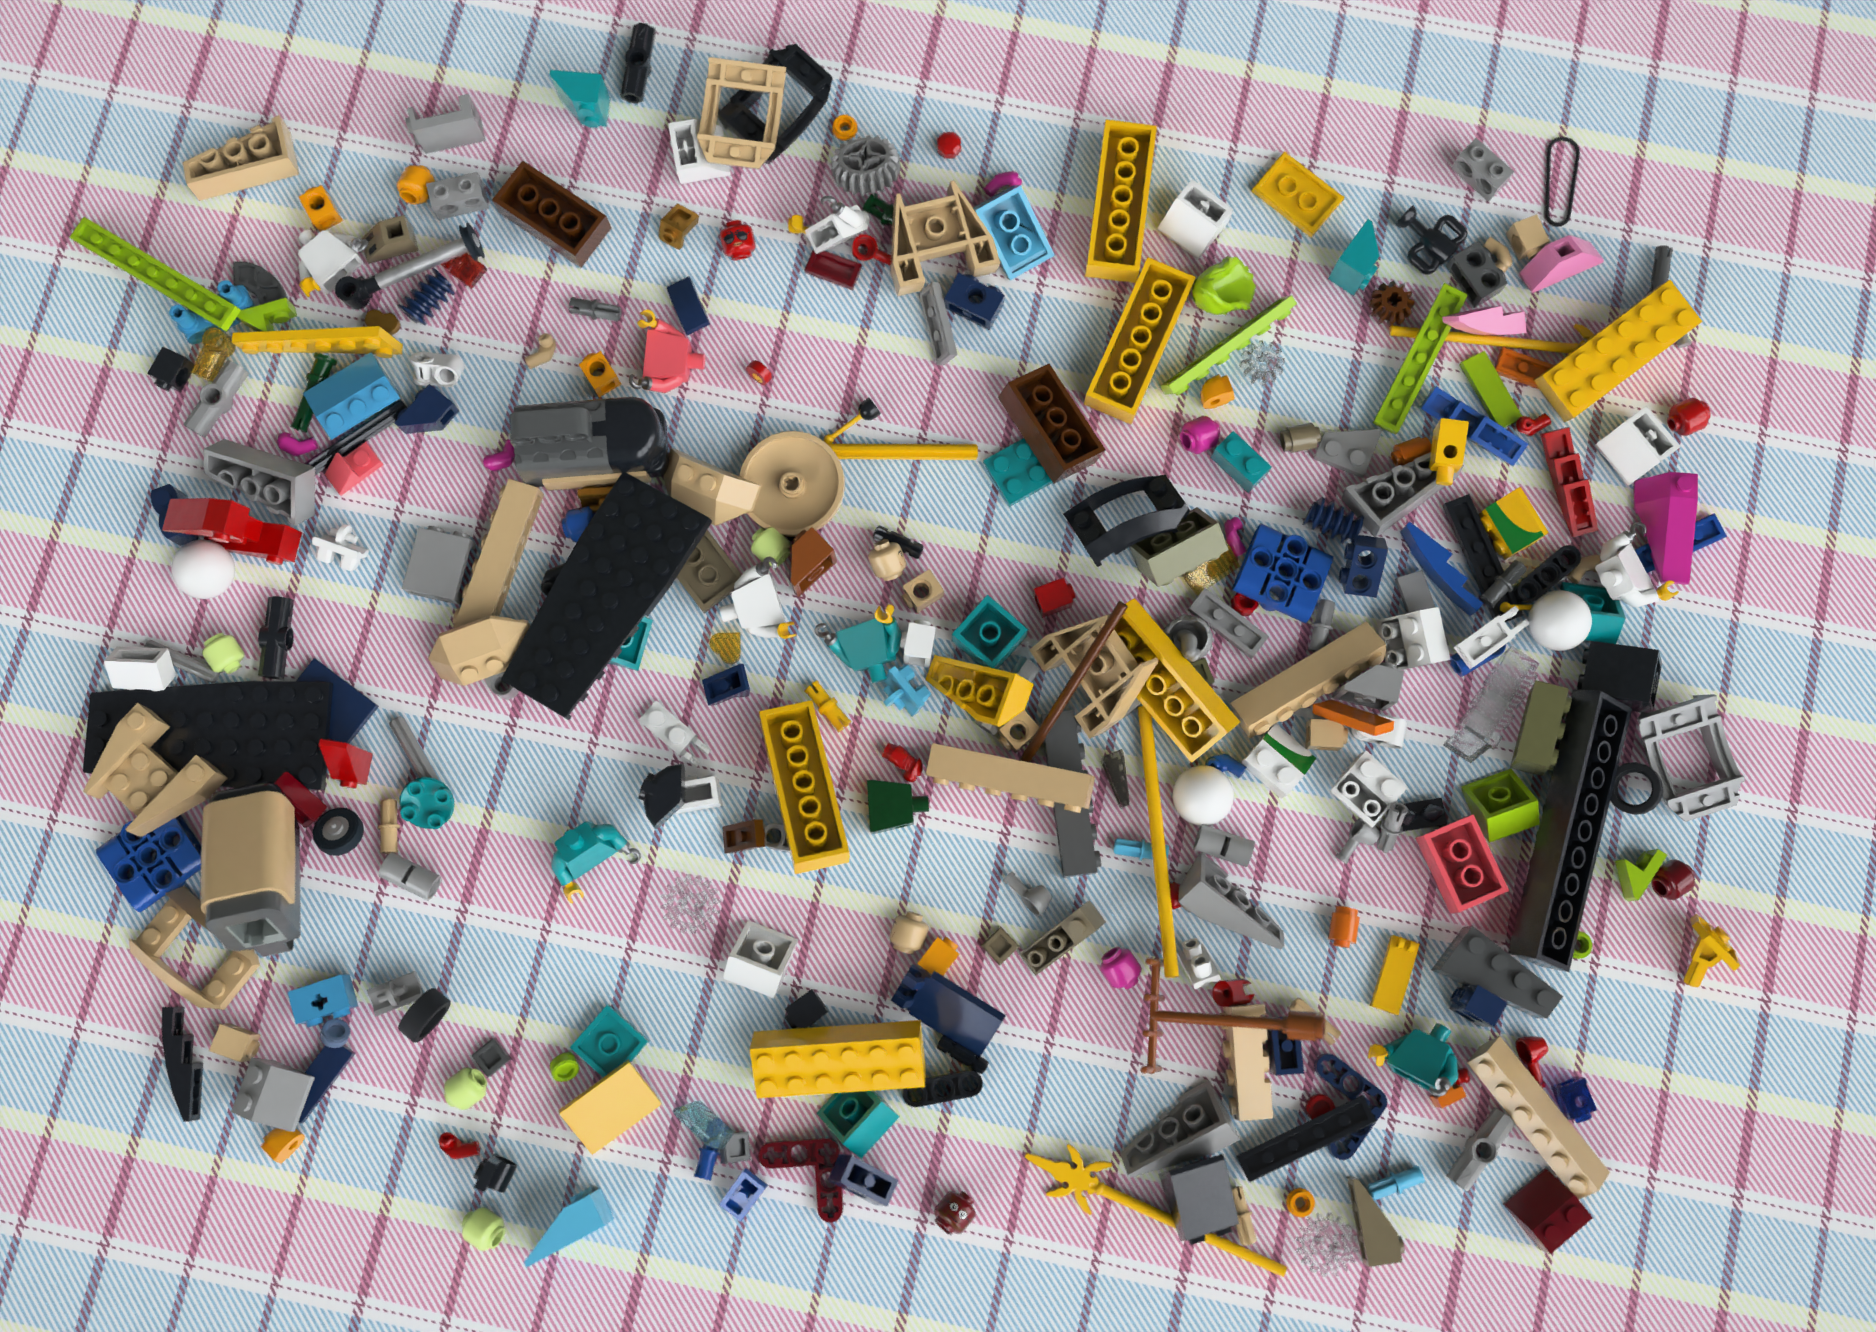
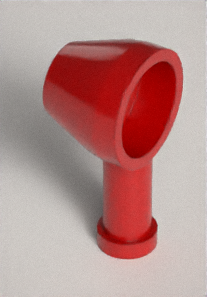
M862 234L854 239L851 251L856 259L869 261L874 258L891 267V255L879 250L877 242L872 236ZM859 246H862V247L865 248V250H866V253H865V254H861V253L859 252V250H858V247H859Z
M1540 1036L1518 1038L1516 1040V1050L1520 1059L1527 1065L1528 1071L1542 1088L1546 1087L1538 1061L1548 1053L1546 1041Z

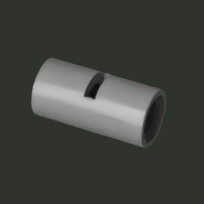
M1202 824L1195 840L1194 850L1247 867L1253 854L1255 841Z
M391 852L385 858L378 874L379 877L427 901L435 895L442 880L440 875L394 852Z

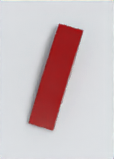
M1570 427L1541 433L1553 487L1571 537L1599 531L1589 479H1584L1579 453L1574 452Z

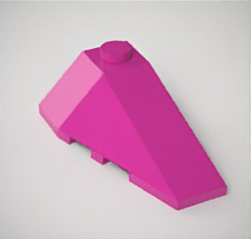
M1667 472L1634 482V509L1636 515L1639 514L1641 523L1646 526L1647 532L1643 535L1647 537L1652 551L1650 554L1660 583L1670 580L1674 581V584L1688 585L1690 583L1698 503V474Z

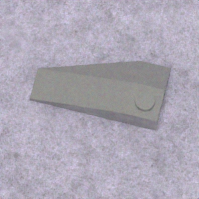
M1201 852L1179 886L1178 902L1187 912L1194 913L1203 920L1281 950L1284 947V931L1260 907L1256 906L1253 908L1245 896L1247 893L1241 887L1236 890L1225 879L1228 874Z

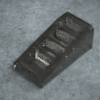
M1121 749L1103 756L1100 762L1118 806L1122 810L1129 806L1130 800L1124 752Z

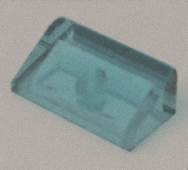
M701 1101L677 1107L673 1111L674 1115L707 1146L723 1150L734 1134L733 1130Z

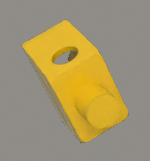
M1441 418L1433 429L1429 469L1437 471L1436 484L1452 485L1453 474L1457 473L1462 467L1469 421Z

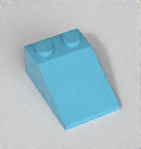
M1013 185L973 207L994 239L1000 266L1009 280L1018 277L1055 256L1021 185Z
M589 1187L569 1198L571 1204L563 1208L524 1261L526 1268L614 1220V1216L601 1189L592 1192Z

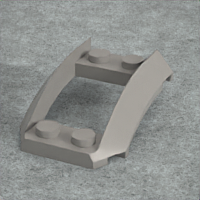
M1714 694L1693 695L1691 700L1650 713L1642 711L1637 718L1649 766L1657 772L1662 781V798L1665 804L1685 822L1737 806L1740 797L1738 791L1741 782L1745 781L1730 751L1721 716L1717 713L1715 703L1717 696ZM1700 728L1704 743L1720 780L1676 793L1668 775L1658 741Z

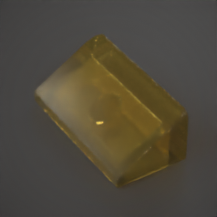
M1227 542L1229 550L1222 553L1218 559L1201 564L1191 573L1182 574V577L1196 596L1204 588H1210L1240 567Z

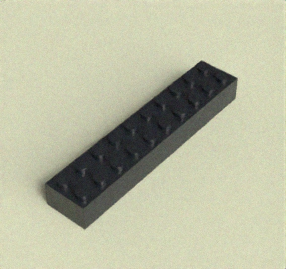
M1572 691V701L1569 712L1566 715L1565 729L1560 740L1557 761L1549 780V789L1542 809L1543 813L1539 829L1536 833V842L1532 857L1530 858V866L1526 882L1523 886L1521 903L1517 911V919L1508 951L1509 954L1538 966L1566 972L1570 970L1632 712L1631 707L1602 691Z

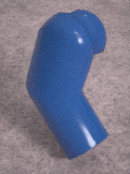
M1228 754L1209 757L1205 765L1215 767L1222 772L1229 771L1238 778L1243 775L1247 768Z

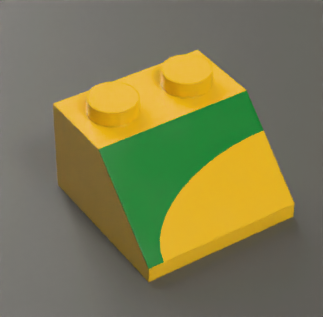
M1521 487L1486 507L1478 514L1486 532H1488L1493 540L1492 544L1497 554L1502 555L1504 560L1532 546L1549 533Z

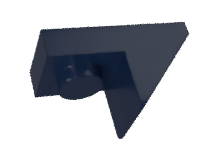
M738 664L702 680L708 706L720 704L734 697H748L750 695V687L744 664Z

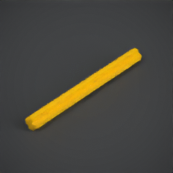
M828 444L838 459L976 460L978 458V447L976 444Z

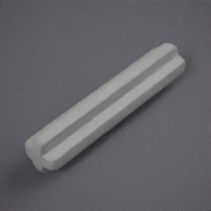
M148 640L144 646L145 648H168L173 666L211 683H215L220 676V673L214 672L209 665L153 640Z
M400 716L390 721V727L419 778L431 777L438 779L405 719Z

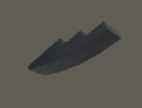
M162 1007L163 1049L173 1097L183 1122L200 1120L203 1063H192L194 1035H183L184 1007Z

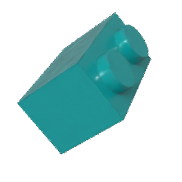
M1234 431L1215 448L1211 459L1248 494L1267 476L1272 468Z

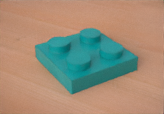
M1024 438L983 460L984 466L1009 507L1053 483Z
M608 1004L570 1048L599 1075L605 1077L625 1061L629 1060L632 1062L650 1041Z

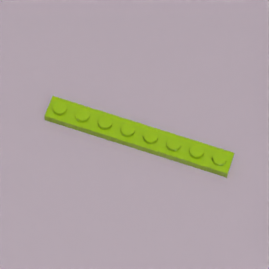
M86 217L82 218L69 237L76 243L226 332L241 311L232 303Z

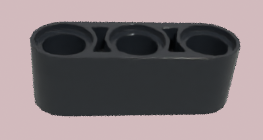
M1571 545L1563 546L1513 587V592L1519 605H1530L1576 568L1581 562L1580 551ZM1561 555H1565L1569 559V565L1561 561ZM1541 571H1544L1549 575V582L1543 580V578L1541 577ZM1522 587L1530 592V598H1525L1522 595Z
M974 1070L925 1078V1087H920L923 1090L921 1100H910L907 1095L909 1088H904L903 1099L911 1107H921L973 1097L981 1092L983 1081L978 1072ZM968 1075L975 1076L978 1079V1086L973 1091H967L962 1086L963 1079ZM947 1081L951 1086L950 1093L946 1096L938 1095L935 1092L937 1082Z

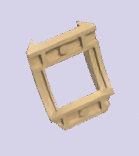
M709 57L699 132L697 133V139L707 162L713 164L760 169L775 150L783 102L786 67ZM721 87L770 94L763 142L714 136Z
M183 886L166 893L170 899L136 940L129 938L130 953L157 978L195 1006L225 1010L260 966L258 954L254 953V949L233 951L202 991L194 987L166 965L160 957L191 918L207 929L206 915L200 908L201 899L196 898L190 892V889Z

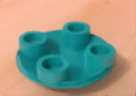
M416 778L403 788L400 795L401 817L420 828L439 829L450 819L454 811L455 803L452 792L443 782L435 778Z

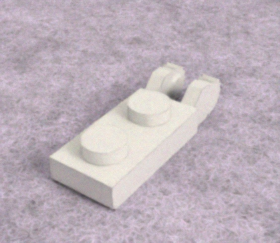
M1516 606L1503 615H1498L1454 647L1469 669H1472L1516 637L1515 634L1529 625V622L1525 619L1517 623L1513 629H1510L1504 622L1517 614L1519 609Z
M657 700L638 720L679 756L685 757L695 767L700 762L693 754L686 751L689 745L693 742L700 751L707 755L711 751L708 746L697 738V735Z

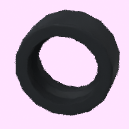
M1637 762L1624 763L1618 767L1610 801L1622 812L1632 815L1645 814L1653 810L1661 801L1663 795L1662 781L1657 772L1645 764ZM1637 772L1649 779L1652 792L1647 801L1632 805L1621 799L1618 794V784L1623 776Z
M429 989L405 1013L398 1025V1030L413 1043H418L441 1021L448 1011L451 1001L437 989Z

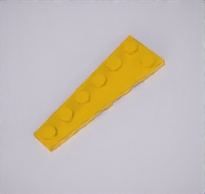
M380 326L232 333V343L246 354H258V352L369 354L372 352L380 358H391L392 354H402L403 344Z

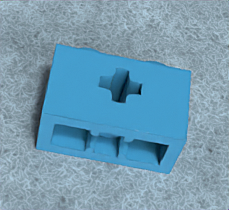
M341 974L287 992L295 1023L306 1024L307 1028L324 1023L323 1018L333 1015L334 1019L351 1014L350 1009L358 1007L352 980L348 974ZM327 997L328 1002L321 1006L320 1001Z

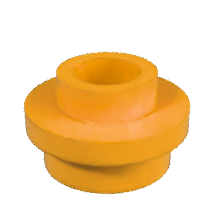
M849 115L838 116L832 124L834 136L843 141L852 139L858 130L857 122ZM844 126L849 127L848 131H841L840 129Z
M1295 1188L1287 1195L1286 1206L1294 1216L1306 1217L1312 1213L1315 1201L1313 1195L1308 1190ZM1298 1197H1303L1304 1199L1302 1207H1296L1295 1200Z

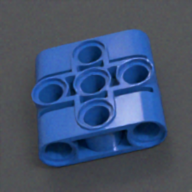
M1260 523L1251 539L1232 590L1259 602L1260 606L1266 611L1276 610L1298 621L1307 623L1314 611L1334 557L1308 545L1305 539L1299 535L1288 536ZM1288 547H1292L1296 554H1292ZM1254 558L1261 560L1263 566L1256 564ZM1278 569L1285 571L1287 577H1283ZM1303 580L1309 582L1311 588L1306 587ZM1269 592L1275 593L1278 600H1274Z
M181 815L144 835L139 840H136L135 834L125 830L132 822L130 821L122 827L120 833L96 849L98 858L129 904L140 913L164 897L166 893L183 887L187 879L201 870V844ZM179 833L180 841L174 846L173 838ZM153 850H156V860L154 862H151V852ZM132 866L134 869V874L129 879L127 876V871ZM170 871L172 879L169 884H166L165 876Z

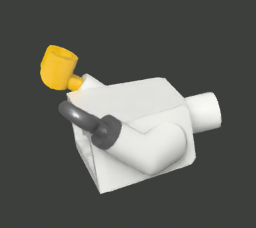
M824 196L821 198V204L825 201L831 202L830 207L833 209V214L813 226L809 224L803 226V216L793 215L792 218H788V230L795 234L804 233L803 236L810 240L815 253L818 254L848 241L867 230L870 222L868 213L861 210L858 205L847 207L841 202L837 203L836 199L832 196Z
M307 229L299 235L298 239L304 245L298 251L301 259L298 264L301 281L299 287L307 297H310L309 294L314 289H317V291L322 289L327 295L335 288L339 279L350 276L364 264L355 251L363 252L367 248L368 241L365 239L361 240L339 232L331 234L327 230L321 231L316 236L310 229Z
M1641 522L1632 524L1630 532L1624 531L1604 543L1601 547V561L1595 565L1601 584L1605 586L1612 600H1622L1631 607L1644 606L1658 601L1659 598L1667 601L1679 593V591L1672 593L1667 589V587L1675 583L1672 580L1665 582L1657 590L1654 589L1647 572L1631 544L1633 537L1636 536V526L1642 528L1643 534L1647 532L1646 526Z
M769 556L763 562L745 570L735 582V591L731 592L733 603L719 607L721 617L724 623L739 618L741 628H747L750 634L764 638H792L796 634H790L788 626L795 624L793 621L786 622L772 574H768L770 569L769 561L774 570L777 569V562L773 557Z

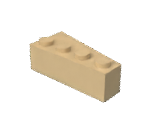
M280 115L272 118V122L263 127L257 125L251 128V133L239 139L233 137L227 140L225 146L217 150L211 148L182 162L186 184L199 201L299 175L291 132Z
M1247 1004L1223 1007V1013L1220 1014L1260 1017V1015L1266 1014L1265 1004ZM1221 1026V1029L1226 1031V1041L1222 1042L1224 1058L1229 1059L1230 1068L1226 1069L1225 1072L1227 1086H1232L1233 1098H1229L1230 1114L1235 1115V1119L1238 1121L1273 1118L1271 1082L1264 1075V1073L1269 1072V1056L1266 1049L1263 1050L1262 1044H1265L1266 1039H1268L1267 1029Z

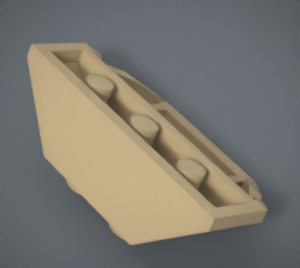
M674 448L670 449L668 468L663 475L667 493L670 497L706 515L712 520L711 524L714 526L753 511L761 485Z
M486 616L440 633L428 656V660L441 679L462 686L506 671L531 625L528 620L520 619L518 621L507 617Z

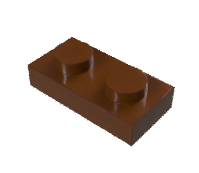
M753 819L722 827L725 854L765 847L763 819Z

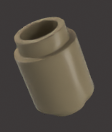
M1312 422L1286 427V430L1280 431L1281 447L1284 452L1290 451V453L1317 448V443L1321 442L1320 430L1318 427H1314Z

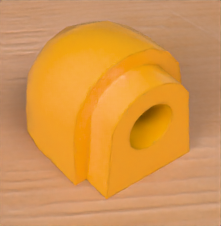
M1220 374L1213 376L1202 386L1200 397L1205 409L1216 408L1235 400L1234 391L1227 375L1222 377Z
M274 1128L263 1137L265 1142L261 1145V1148L274 1161L282 1164L302 1144L305 1136L298 1129H295V1132Z

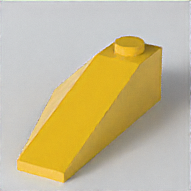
M934 655L925 679L977 721L1001 727L1025 710L1034 685L1016 673Z

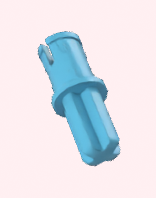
M1115 839L1113 847L1115 854L1138 857L1140 861L1143 858L1153 860L1151 843L1145 842V839H1141V841ZM1165 845L1166 857L1168 859L1169 845Z
M1415 1165L1396 1174L1391 1172L1389 1177L1368 1184L1367 1191L1373 1200L1376 1201L1396 1192L1400 1195L1402 1190L1425 1183V1179L1419 1166Z

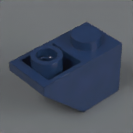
M429 384L416 394L415 400L408 408H404L398 414L395 424L405 434L441 431L457 415L459 410L448 398Z

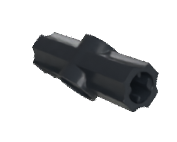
M647 23L633 25L629 50L625 54L626 67L620 96L623 100L634 104L643 102L647 78L651 73L650 62L656 29ZM642 61L640 65H634L636 62Z
M278 596L268 597L265 625L261 626L258 635V642L261 648L259 677L284 679L287 651L291 650L294 641V633L291 628L293 599Z

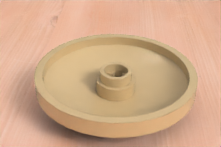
M786 431L765 438L749 452L739 474L740 477L761 485L754 509L748 513L749 516L764 530L773 527L785 537H796L802 530L808 531L813 527L817 531L825 526L840 508L845 492L844 471L837 455L823 440L805 432Z

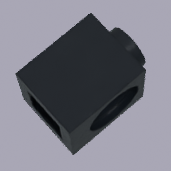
M162 347L147 374L156 380L154 384L161 389L169 392L172 388L181 393L196 365L186 357Z
M811 989L785 1008L788 1014L784 1018L792 1029L808 1028L830 1011L815 990Z

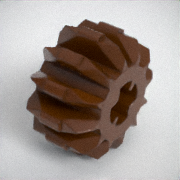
M1391 281L1388 286L1385 283L1380 284L1378 290H1374L1371 294L1372 300H1370L1368 306L1373 308L1371 317L1379 316L1378 323L1381 324L1386 320L1389 327L1393 326L1395 322L1399 325L1402 324L1405 318H1409L1412 314L1411 308L1415 304L1414 300L1409 299L1412 291L1405 292V284L1396 287L1394 281Z

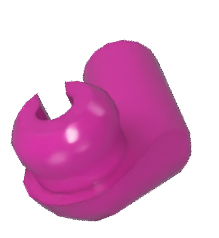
M1233 517L1231 520L1227 519L1224 523L1226 541L1235 557L1247 551L1237 533L1238 530L1243 528V524L1238 517Z

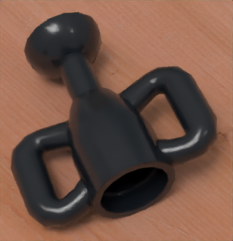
M1413 205L1401 216L1395 225L1399 228L1409 226L1421 237L1420 242L1408 251L1407 258L1417 270L1429 275L1434 273L1439 265L1442 266L1459 248V245L1466 240L1468 232L1466 227L1451 215L1441 216L1433 229H1427L1416 219L1417 211ZM1446 224L1458 237L1451 239L1441 232L1443 225ZM1424 249L1433 259L1431 265L1429 266L1416 253Z

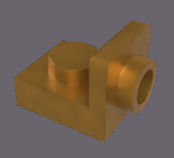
M677 203L661 219L659 239L680 250L683 247L684 237L698 223L699 215Z

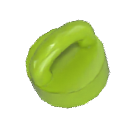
M564 1052L551 1061L549 1069L553 1079L559 1082H566L577 1075L579 1065L573 1053Z

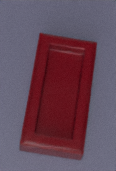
M814 249L805 267L806 274L850 290L854 289L862 270V264L827 251L816 254Z

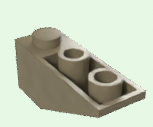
M1089 900L1019 954L1036 976L1097 931L1106 921Z

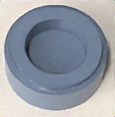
M340 1019L328 1020L322 1026L320 1039L324 1045L330 1048L342 1047L349 1039L350 1027L345 1021Z

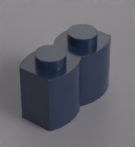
M171 484L151 490V503L159 514L158 522L162 534L179 546L198 540L199 535L162 530L170 499H188L187 496Z

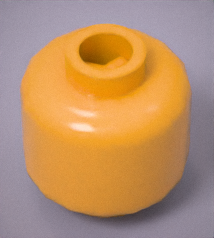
M410 165L403 170L397 181V190L400 197L409 204L425 203L429 199L426 184L435 182V179L425 166Z

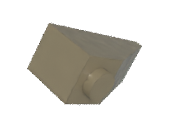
M1353 1176L1347 1177L1363 1264L1368 1267L1403 1262L1401 1254L1405 1253L1402 1237L1398 1236L1394 1227L1359 1179Z

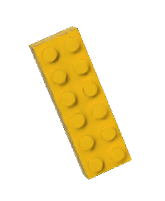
M1105 120L1085 277L1136 283L1140 270L1157 130L1156 125Z
M1147 257L1089 386L1083 405L1132 425L1193 287L1195 276Z
M1668 280L1538 376L1534 381L1562 420L1566 422L1575 418L1703 321L1673 282Z
M1134 598L1125 603L1128 608L1114 630L1138 665L1154 658L1158 659L1157 665L1136 698L1192 763L1235 728L1240 721L1192 664L1182 656L1180 650Z
M810 700L759 711L760 726L794 873L799 874L848 863L849 848L813 701Z
M921 1020L753 1032L750 1056L757 1098L925 1087L926 1064Z

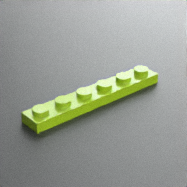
M1446 283L1441 286L1372 422L1373 424L1395 435L1399 432L1451 329V326L1443 322L1442 317L1459 313L1468 294Z
M1293 296L1279 298L1160 385L1165 395L1175 394L1177 396L1182 394L1189 388L1188 384L1194 379L1198 381L1210 373L1208 370L1215 364L1217 366L1223 364L1230 358L1229 354L1235 349L1239 351L1251 343L1249 340L1256 334L1257 336L1264 334L1271 328L1270 324L1276 319L1280 321L1291 314L1290 309L1297 305Z

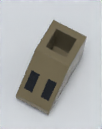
M405 215L379 221L362 238V240L368 241V246L364 250L368 264L419 251L414 229Z

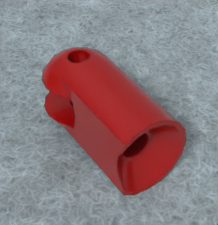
M1246 979L1219 981L1212 990L1215 1003L1221 1007L1248 1004L1253 1000L1255 994L1245 995L1243 987L1251 984Z

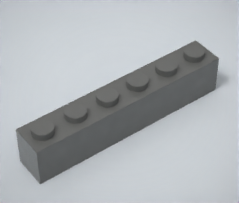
M1074 710L1062 711L1043 741L1047 766L1088 774L1087 770L1082 769L1081 762L1082 759H1085L1084 744L1078 742L1077 733H1081V726L1074 717ZM1041 714V724L1046 718L1047 714ZM1092 798L1089 809L1081 808L1080 813L1064 810L1065 804L1054 802L1053 811L1063 878L1096 874L1098 872L1097 867H1101L1100 852L1094 851L1093 840H1097V830L1095 823L1090 824L1089 813H1093Z

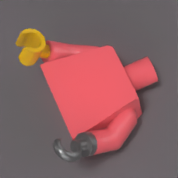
M650 310L640 312L641 315L646 316L648 321L639 320L637 321L640 328L650 326L651 330H647L643 379H639L638 385H636L633 381L634 374H631L629 384L632 388H643L644 390L667 393L681 386L682 383L689 381L690 369L704 370L705 354L691 353L690 341L683 333L672 325L658 318L655 319L654 313Z

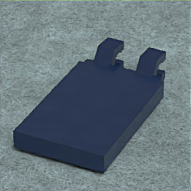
M914 964L911 965L891 999L900 1008H907L906 1010L909 1011L910 1015L921 1020V1022L940 1034L950 1038L953 1042L974 1052L977 1057L982 1055L1006 1016L936 971L930 976L927 971Z

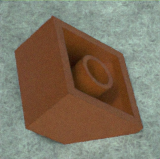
M813 527L808 531L802 530L793 540L795 543L792 545L791 585L798 598L837 563L834 549Z

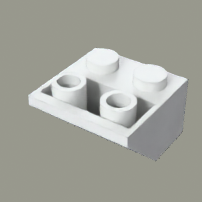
M690 119L668 123L680 184L731 175L728 165L707 162L697 139L700 120ZM716 125L714 136L724 137L722 126Z
M1192 179L1176 198L1157 230L1198 260L1229 223L1234 209Z
M1647 406L1595 444V447L1628 486L1681 447Z
M1439 607L1418 610L1376 621L1379 637L1386 644L1385 663L1396 665L1398 670L1451 660Z
M1364 751L1341 774L1330 792L1368 826L1373 828L1389 810L1390 804L1396 802L1408 787L1369 752Z

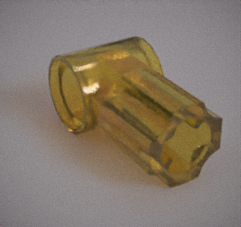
M210 328L203 334V348L191 371L192 374L209 382H213L220 372L226 357L231 356L236 348V345L232 343V337L219 328ZM222 339L220 346L216 347L217 341Z

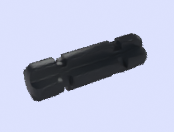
M881 525L875 529L873 538L876 541L888 539L889 543H898L903 553L908 552L909 556L919 559L924 549L922 544L916 541L912 543L911 539L894 531L888 532V529Z
M942 1036L939 1040L937 1048L945 1054L948 1052L950 1057L967 1067L972 1066V1069L979 1074L985 1072L989 1064L986 1059L981 1056L978 1058L974 1052L958 1043L954 1044L953 1040L946 1036Z

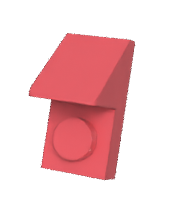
M365 442L345 457L339 452L336 453L324 475L339 495L342 496L384 464L369 444Z

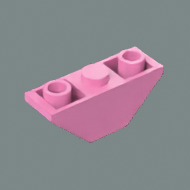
M1568 235L1545 245L1520 271L1519 276L1530 291L1534 293L1603 263L1604 259L1589 241Z

